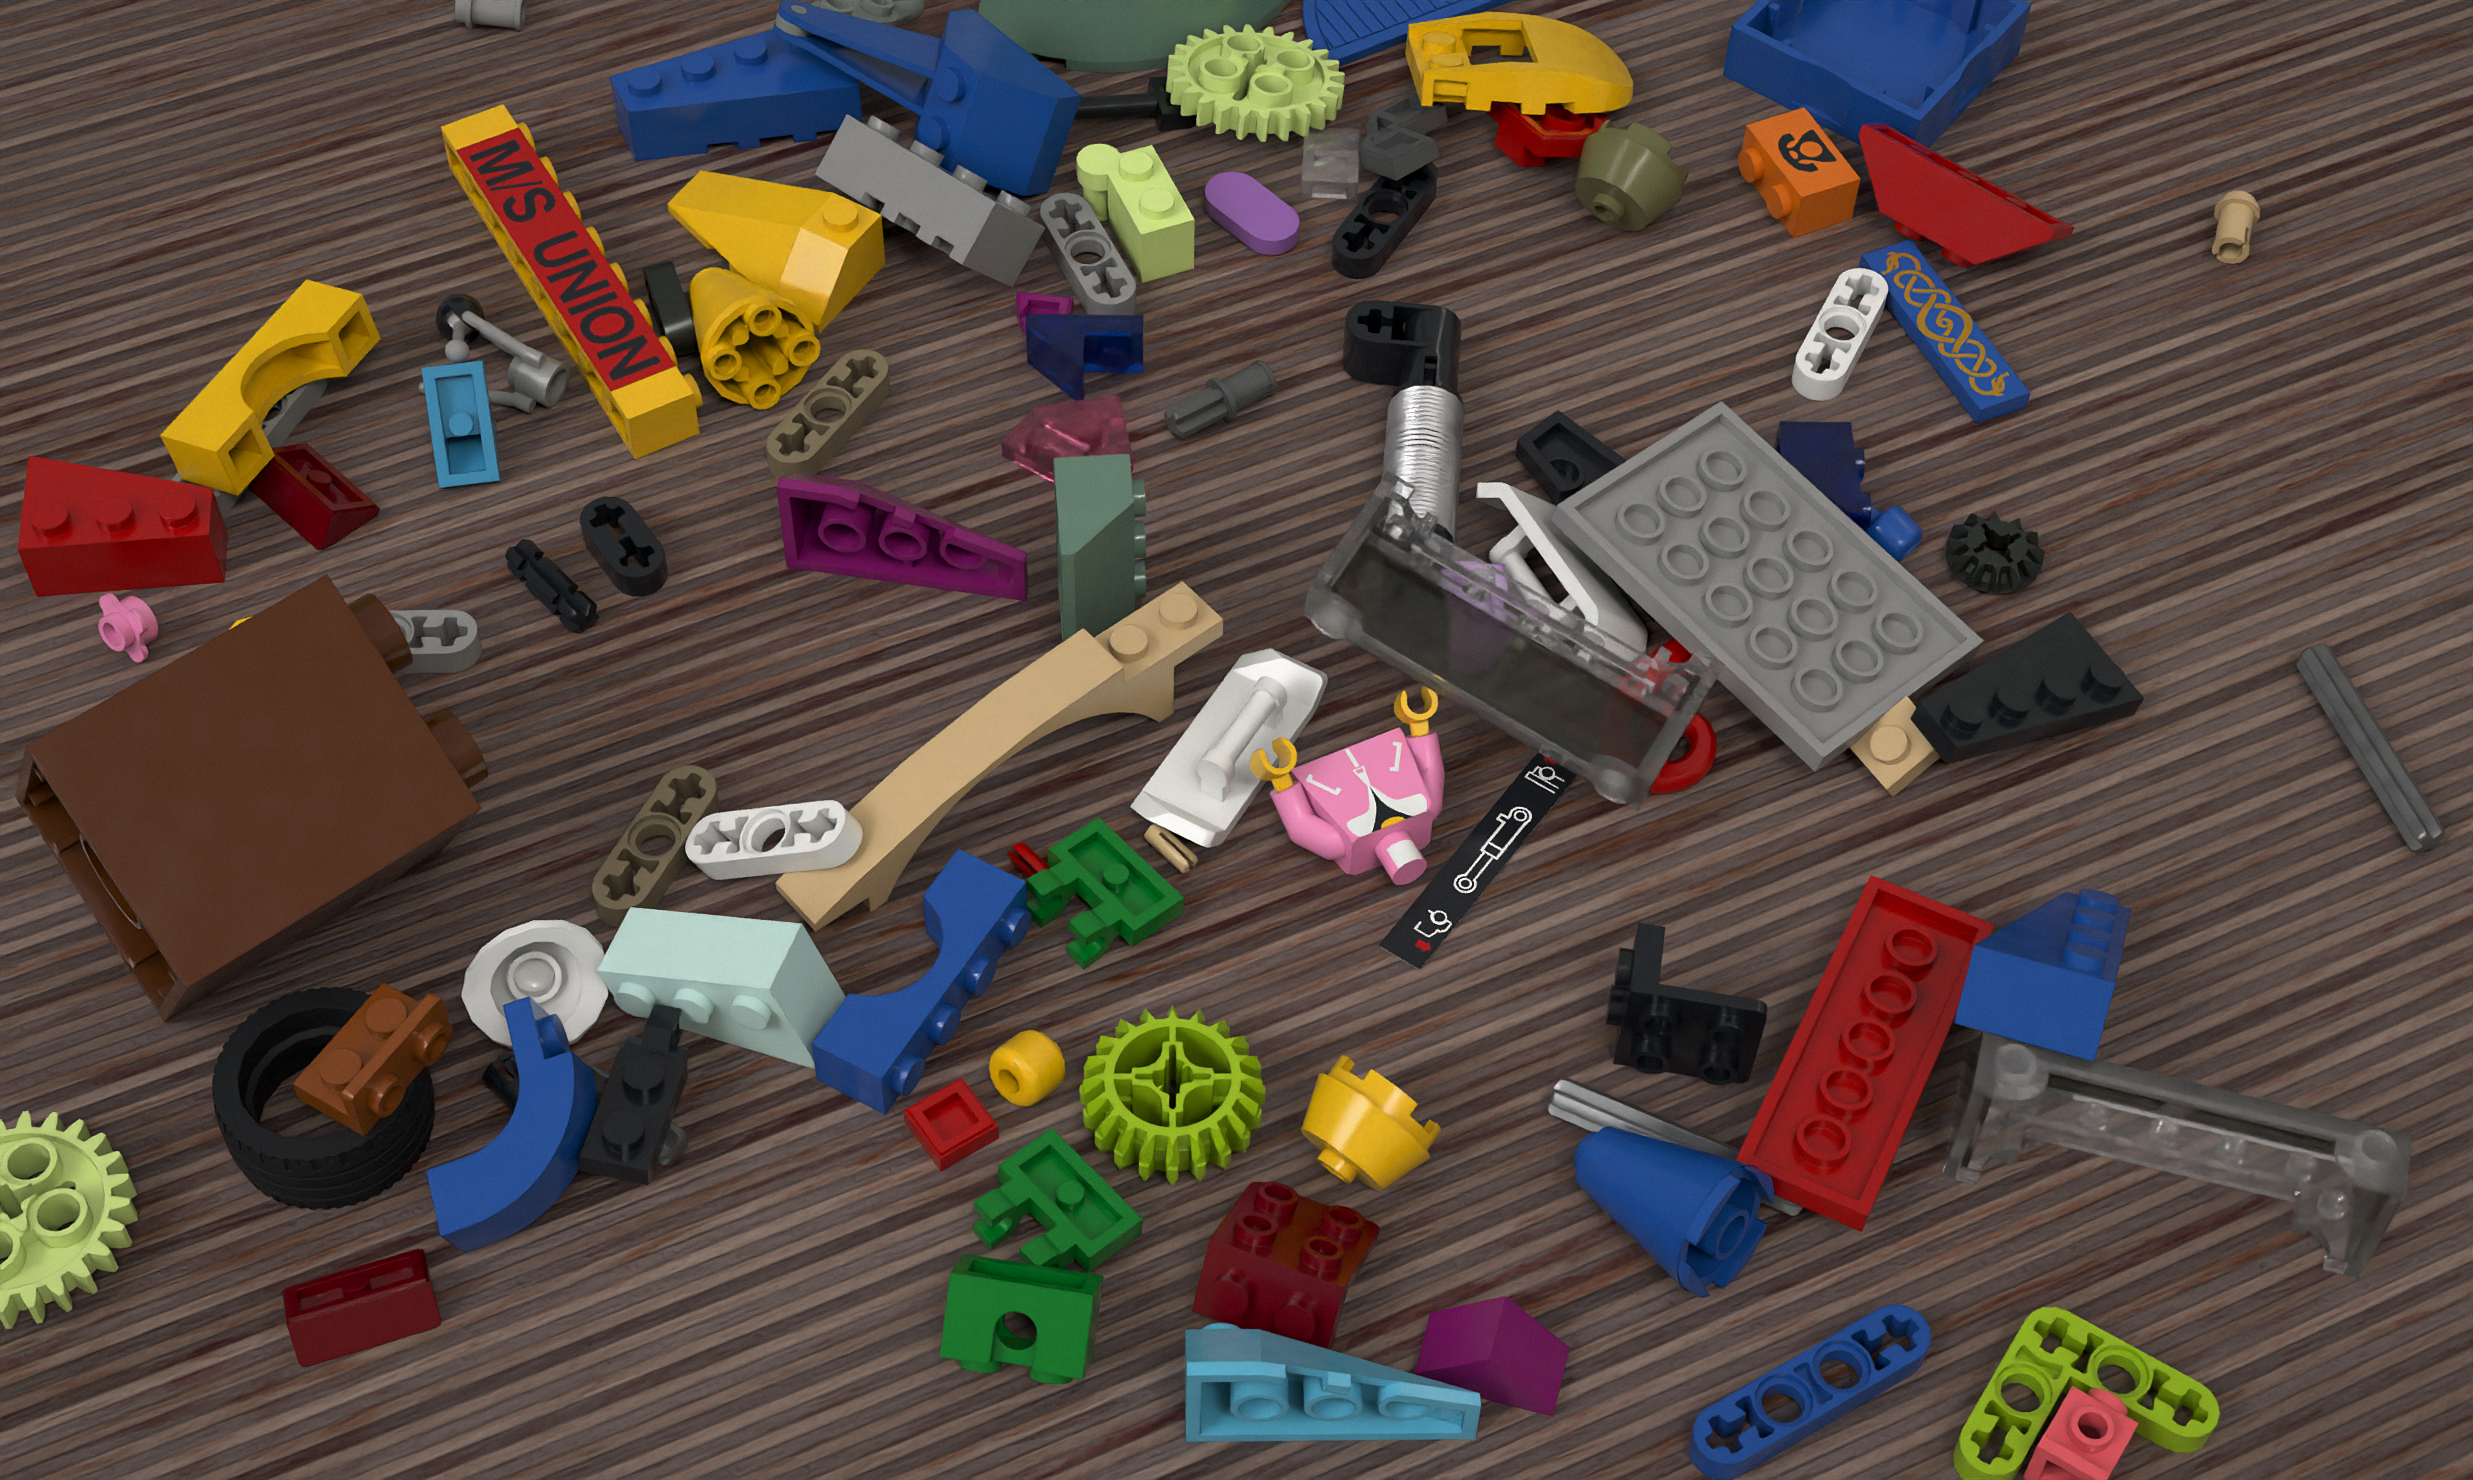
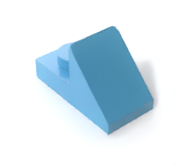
M484 360L421 368L439 488L500 481L496 418H492Z

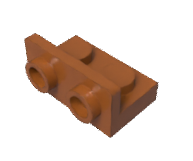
M382 982L293 1082L297 1098L365 1137L380 1118L388 1117L398 1108L403 1100L406 1088L426 1065H433L445 1053L450 1038L454 1033L443 998L430 992L421 1002H418Z

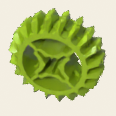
M1173 1004L1167 1012L1165 1019L1156 1020L1145 1008L1140 1016V1025L1137 1027L1120 1018L1119 1024L1115 1028V1038L1100 1035L1099 1042L1096 1044V1056L1087 1057L1084 1065L1083 1084L1080 1085V1103L1084 1107L1083 1123L1085 1128H1087V1132L1095 1133V1145L1099 1149V1153L1103 1154L1114 1151V1163L1118 1166L1119 1171L1135 1162L1138 1163L1139 1175L1144 1182L1151 1177L1155 1170L1166 1171V1178L1172 1186L1179 1178V1171L1190 1170L1192 1175L1201 1182L1206 1175V1163H1211L1226 1171L1228 1164L1231 1163V1151L1245 1154L1246 1149L1250 1145V1133H1257L1258 1128H1260L1262 1123L1261 1106L1265 1103L1266 1088L1261 1080V1064L1258 1061V1056H1249V1044L1246 1042L1245 1035L1230 1038V1028L1227 1026L1225 1019L1210 1027L1206 1026V1017L1200 1008L1190 1020L1180 1019L1179 1013ZM1171 1080L1176 1082L1175 1109L1169 1107V1082Z

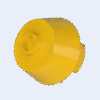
M1342 1055L1328 1074L1319 1073L1301 1132L1321 1151L1316 1160L1334 1176L1347 1184H1350L1356 1178L1377 1191H1383L1431 1158L1427 1150L1442 1130L1437 1123L1430 1119L1422 1127L1410 1116L1418 1105L1411 1097L1372 1069L1363 1080L1350 1073L1355 1063L1348 1056Z

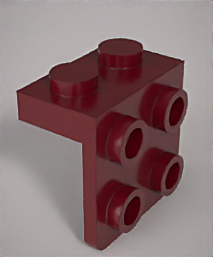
M1252 1182L1209 1240L1192 1311L1223 1323L1233 1324L1240 1329H1260L1331 1350L1348 1288L1377 1243L1380 1228L1374 1222L1364 1219L1354 1209L1319 1203L1298 1195L1288 1185L1278 1182Z

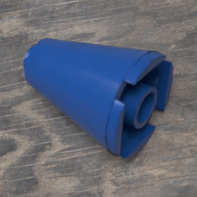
M1613 1125L1606 1126L1598 1132L1593 1131L1587 1134L1578 1145L1574 1155L1573 1163L1576 1168L1577 1184L1683 1289L1701 1298L1710 1296L1705 1287L1712 1282L1721 1288L1731 1283L1750 1260L1763 1237L1767 1223L1757 1218L1762 1198L1773 1204L1775 1191L1772 1177L1754 1165Z

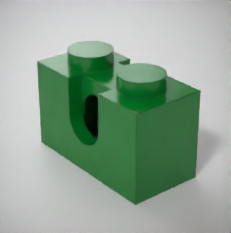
M962 1254L950 1272L940 1357L959 1360V1366L963 1369L979 1373L1000 1371L1002 1362L1030 1366L1029 1376L1036 1381L1047 1384H1066L1071 1382L1072 1378L1083 1380L1093 1359L1104 1276ZM1020 1312L1027 1315L1034 1322L1037 1335L1029 1338L1014 1335L1005 1325V1314Z

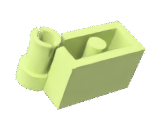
M1091 144L1084 147L1078 153L1076 159L1078 182L1083 186V198L1088 201L1099 221L1108 220L1110 228L1140 282L1145 283L1194 269L1195 219L1154 147L1149 145L1124 153H1119L1116 148L1107 144Z

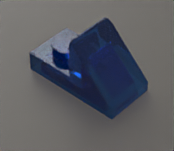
M1026 314L1027 363L1076 402L1084 404L1085 372L1143 373L1144 315Z

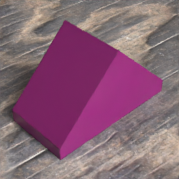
M1503 1296L1430 1312L1414 1374L1480 1393V1398L1553 1417L1570 1347L1509 1298Z

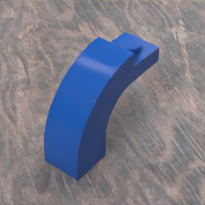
M529 996L503 1005L519 1073L518 1100L509 1122L503 1131L483 1149L464 1158L426 1170L440 1236L465 1253L498 1242L524 1229L557 1201L579 1169V1155L596 1112V1085L593 1070L572 1051H569L566 1031L558 1015H549Z

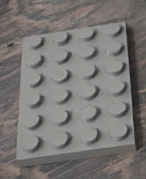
M1722 401L1559 503L1551 518V521L1815 772L1858 742L1887 711L1905 696L1914 701L1976 656L1984 642L1982 638Z

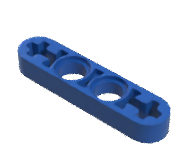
M1890 1304L1881 1307L1707 1407L1697 1416L1689 1439V1456L1694 1466L1704 1475L1717 1480H1730L1739 1477L1910 1377L1921 1368L1931 1343V1329L1927 1321L1916 1310L1905 1305ZM1886 1331L1893 1338H1900L1905 1335L1910 1339L1906 1351L1898 1344L1892 1345L1879 1353L1874 1365L1870 1355L1879 1350ZM1831 1360H1840L1848 1363L1855 1369L1859 1382L1854 1387L1848 1389L1835 1388L1823 1379L1820 1373V1366ZM1775 1393L1790 1396L1798 1403L1801 1409V1416L1796 1421L1790 1423L1775 1421L1765 1413L1762 1407V1400ZM1745 1417H1747L1751 1428L1739 1435L1734 1453L1731 1454L1725 1446H1719L1715 1449L1709 1446L1713 1431L1722 1439L1728 1438L1742 1430Z

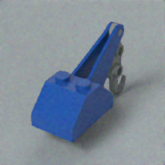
M798 0L781 1L774 22L773 32L779 38L813 53L915 112L917 116L913 141L917 140L944 155L945 157L940 164L942 168L954 173L957 165H960L987 180V185L1022 196L1048 193L1082 95L974 9L949 11L941 38L896 27L902 22H910L921 17L925 10L924 0L814 1L811 5Z

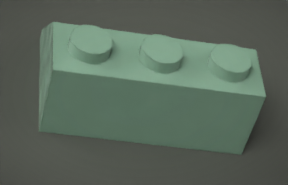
M1130 454L1053 458L1057 579L1062 642L1082 628L1092 637H1096L1135 612V598L1146 597L1144 560L1135 561V558H1146L1144 520L1134 521V517H1146L1144 479H1132Z

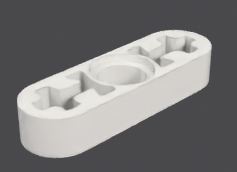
M1854 268L1843 272L1838 277L1796 355L1792 384L1795 390L1802 396L1812 400L1825 401L1835 398L1842 392L1883 314L1888 285L1880 274L1865 268ZM1857 295H1863L1858 310L1850 307L1851 300H1854ZM1833 327H1841L1852 332L1855 337L1850 340H1837L1829 336L1826 330ZM1823 357L1830 361L1829 369L1819 374L1816 372Z
M823 800L708 815L693 827L686 840L685 851L688 858L708 877L714 880L828 869L844 864L856 853L862 841L863 831L860 823L839 802ZM785 828L782 840L773 849L762 852V846L766 839L775 831Z

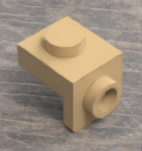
M1907 696L1887 711L1858 742L1849 747L1892 797L1940 758L1939 754L1911 721L1910 718L1916 706Z

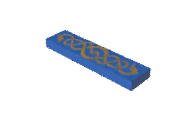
M1910 239L1861 255L1859 268L1875 271L1885 279L1888 285L1885 305L1976 424L2027 407L2030 397L2029 390Z

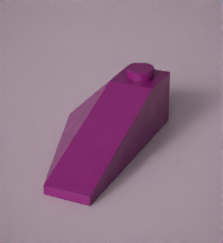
M805 473L780 477L776 488L786 565L788 568L1026 601L1028 570L1027 552L860 481Z

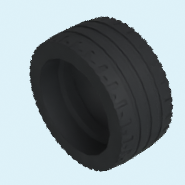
M320 987V989L309 988L306 991H296L294 994L281 996L280 999L273 1000L265 1007L262 1006L257 1009L256 1013L249 1015L244 1023L238 1025V1029L232 1032L229 1036V1041L223 1045L222 1053H219L218 1063L215 1064L212 1079L213 1102L219 1128L228 1150L239 1169L258 1190H261L268 1197L271 1196L277 1202L281 1201L288 1206L294 1205L300 1209L309 1208L310 1210H330V1208L339 1209L347 1205H357L356 1203L360 1201L365 1202L374 1195L382 1194V1191L391 1188L396 1181L399 1182L403 1175L412 1169L413 1164L418 1162L420 1154L426 1149V1143L430 1140L435 1118L434 1088L427 1065L406 1088L405 1095L398 1108L388 1117L380 1118L365 1137L350 1128L313 1139L285 1137L259 1125L265 1103L280 1084L309 1066L371 994L367 995L360 990L353 991L351 988Z

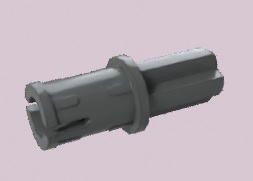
M1257 360L1252 365L1222 380L1212 378L1206 382L1205 389L1166 409L1164 417L1168 424V429L1173 436L1186 438L1220 420H1223L1225 423L1231 422L1237 417L1238 411L1266 397L1275 395V390H1277L1276 378L1270 367L1262 360Z

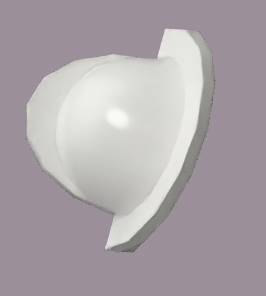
M533 920L503 931L480 949L466 969L461 997L472 1022L493 1042L513 1050L503 1005L529 996L549 1015H558L566 1031L569 1045L578 1042L597 1023L608 997V987L596 971L605 955L603 947L586 928L564 920Z

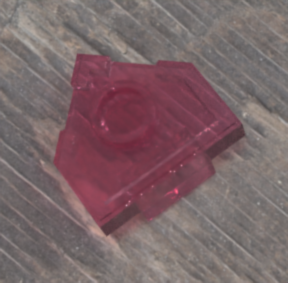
M1119 395L1038 405L1001 442L1003 457L1054 483L1053 458L1130 454L1131 473L1133 472V453Z

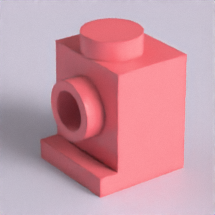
M2072 1386L2047 1431L2038 1443L2023 1475V1479L2109 1480L2139 1423L2126 1416L2127 1408L2125 1404L2114 1394L2098 1388L2090 1389L2087 1393H2084Z

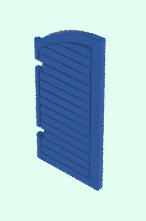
M1303 0V29L1306 40H1313L1312 51L1327 49L1329 51L1328 60H1338L1340 67L1406 42L1408 24L1482 13L1514 0Z

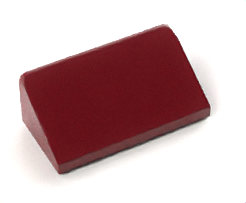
M307 443L272 448L275 456L249 483V488L254 494L317 550H324L342 540L378 516L380 509L376 503Z
M418 1248L282 1290L287 1328L298 1362L302 1367H309L435 1329L441 1325L440 1311L424 1249Z

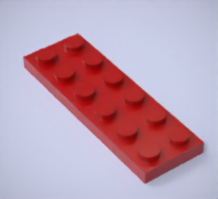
M1870 875L1736 1157V1161L1754 1165L1772 1177L1774 1195L1862 1232L1954 1023L1974 945L1992 935L1995 924Z

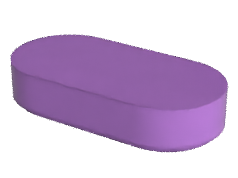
M1224 172L1212 177L1205 186V210L1207 214L1250 249L1264 255H1279L1288 252L1297 244L1300 225L1297 212L1253 177L1241 172Z

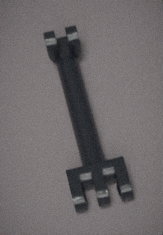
M1167 76L1149 78L1147 93L1081 97L1074 120L1154 115L1159 130L1163 131L1192 128L1196 125L1197 114L1191 116H1182L1180 114L1181 105L1171 104V93L1166 92Z

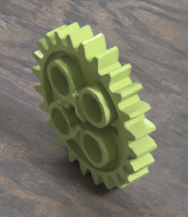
M1245 24L1243 32H1236L1230 26L1223 25V34H1217L1212 30L1204 29L1203 39L1189 35L1187 36L1186 45L1176 44L1174 55H1169L1166 92L1171 93V104L1181 105L1180 114L1182 116L1197 114V126L1209 123L1216 124V134H1222L1228 129L1236 130L1237 139L1242 140L1248 133H1256L1261 142H1266L1268 134L1275 133L1283 141H1288L1289 131H1294L1303 137H1307L1309 126L1323 130L1325 129L1326 120L1334 121L1336 119L1337 110H1341L1345 74L1338 71V60H1328L1329 51L1327 49L1312 51L1313 40L1311 39L1297 43L1293 41V32L1285 33L1281 37L1275 36L1273 27L1269 26L1262 33H1256L1249 24Z
M23 1111L18 1119L16 1128L8 1130L0 1119V1259L8 1257L7 1260L0 1264V1320L5 1329H12L19 1311L27 1309L37 1324L43 1323L45 1304L55 1301L60 1308L69 1312L73 1309L70 1291L79 1287L85 1292L95 1294L98 1288L91 1274L96 1269L116 1272L119 1268L109 1249L131 1247L132 1240L125 1225L138 1221V1214L131 1201L137 1195V1191L130 1175L127 1174L129 1170L120 1152H113L106 1135L101 1132L91 1137L85 1122L81 1119L65 1129L59 1114L52 1112L41 1127H36L29 1111ZM41 1171H45V1172H43L41 1175H39L38 1177H35V1178H33V1179L27 1180V1179H28L29 1177H31L33 1174H36V1173L41 1172ZM75 1221L70 1227L56 1231L63 1224Z

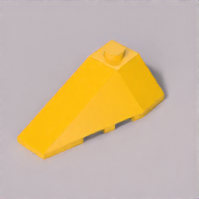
M700 170L667 203L668 212L707 249H715L729 262L731 272L795 302L812 322L814 331L819 334L886 264L882 215L836 193Z

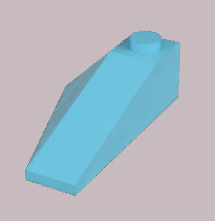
M1215 1323L1207 1325L1202 1329L1185 1330L1186 1442L1476 1439L1481 1409L1480 1393L1260 1329H1240L1233 1324Z

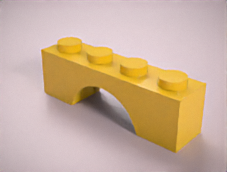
M307 279L160 435L183 480L239 496L275 456L262 429L263 421L274 404L283 396L304 384L325 378L347 377L381 339L362 294Z

